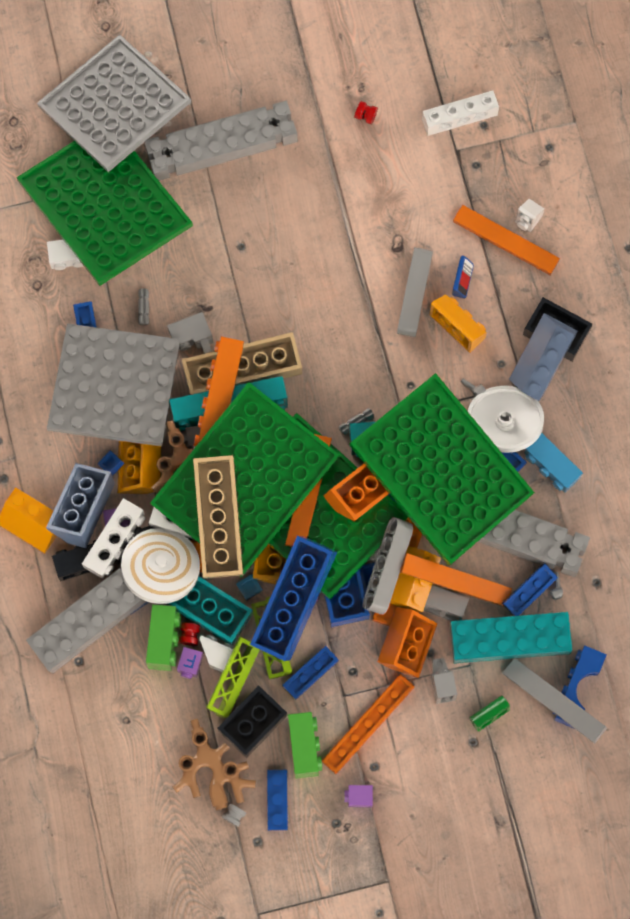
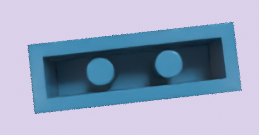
M543 433L531 446L525 449V458L531 464L535 463L540 468L539 472L544 477H549L553 481L554 487L559 491L562 490L566 493L583 475V472Z

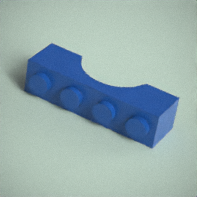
M584 646L582 650L578 649L574 659L578 662L575 668L571 667L567 677L570 679L568 686L564 685L561 691L563 695L583 710L585 708L577 698V685L585 677L598 676L607 654ZM555 716L554 721L573 728L559 716Z

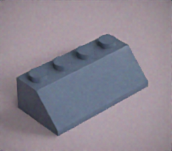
M544 313L509 380L523 393L540 401L578 331Z
M75 463L46 529L68 544L87 548L115 485L111 472Z

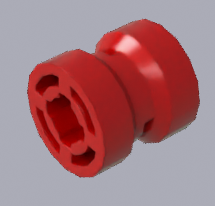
M360 101L354 118L358 120L363 119L366 123L372 125L377 115L378 107L368 106L366 102Z
M181 623L180 630L183 633L179 636L178 643L198 646L196 634L200 632V625Z

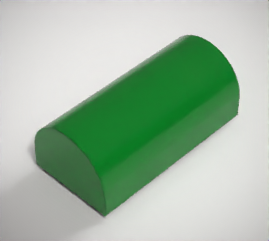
M501 695L470 716L469 719L477 732H480L509 712L510 704Z

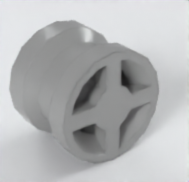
M229 803L228 811L222 815V818L239 827L241 824L240 820L242 817H245L246 812Z

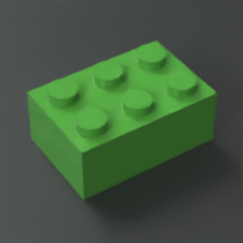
M152 604L146 656L148 669L172 671V667L176 666L177 654L174 648L178 647L179 635L176 630L177 627L180 628L181 616L176 606Z
M312 712L289 714L295 779L319 776V771H322L321 756L317 757L316 751H320L319 736L315 737L314 732L318 731L317 718L312 717Z

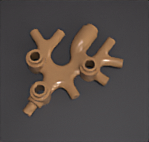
M173 420L166 422L169 430L167 432L168 443L173 447L174 453L171 457L163 456L157 461V468L162 474L158 482L151 487L156 493L167 483L176 469L180 467L193 451V449L185 446L184 436L180 433L179 428L176 429ZM175 436L178 437L179 442L174 443L172 441V438ZM162 461H166L168 463L167 468H163L161 466Z
M198 719L191 720L193 728L191 731L192 741L197 747V753L195 756L184 755L179 759V767L183 771V776L172 788L178 793L185 786H189L193 798L200 797L196 773L202 767H209L213 772L209 785V795L212 806L216 811L227 808L228 800L223 787L226 782L231 784L237 804L245 802L242 788L256 787V780H246L239 777L241 771L249 769L247 761L239 764L234 762L223 764L221 761L222 755L230 747L224 742L217 749L211 748L208 744V736L204 732V728L200 727ZM203 737L204 740L203 742L199 743L197 742V738ZM187 761L191 763L188 768L184 767V763ZM229 768L235 770L233 774L227 773Z

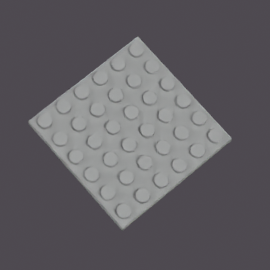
M118 35L42 98L37 105L109 172L192 101L187 94L121 35Z
M67 324L47 431L162 446L180 339Z

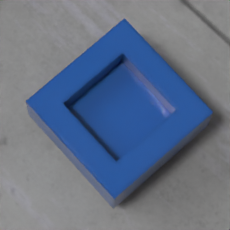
M109 450L97 464L103 470L111 472L113 476L125 463L114 452Z

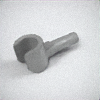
M463 378L461 380L464 385L472 390L475 397L486 391L482 384L475 387Z
M554 572L558 577L555 580L556 588L550 591L553 600H558L563 596V589L560 587L559 573Z

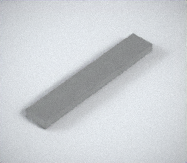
M514 658L503 671V675L594 744L607 729L605 725Z

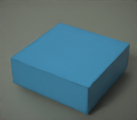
M253 574L236 583L246 601L263 591L257 580L253 579Z

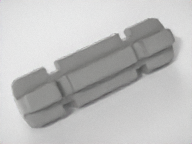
M139 289L138 313L140 316H138L139 325H148L149 299L147 298H149V290Z
M368 408L363 411V414L360 413L348 420L347 423L341 424L339 426L340 432L346 435L349 433L350 423H362L373 419L374 414L372 410Z

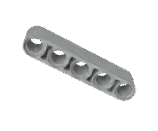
M414 247L397 334L416 337L433 254L432 250Z
M395 517L388 522L363 599L364 609L378 614H384L388 610L412 536L413 525Z

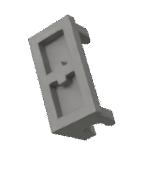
M432 585L424 611L450 621L462 620L469 598Z

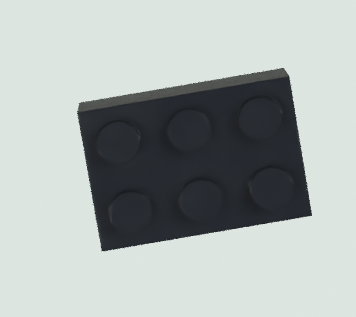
M542 297L524 328L523 335L529 339L531 338L544 313L578 331L564 358L573 362L590 333L593 324Z
M258 685L217 729L243 756L248 758L288 714Z

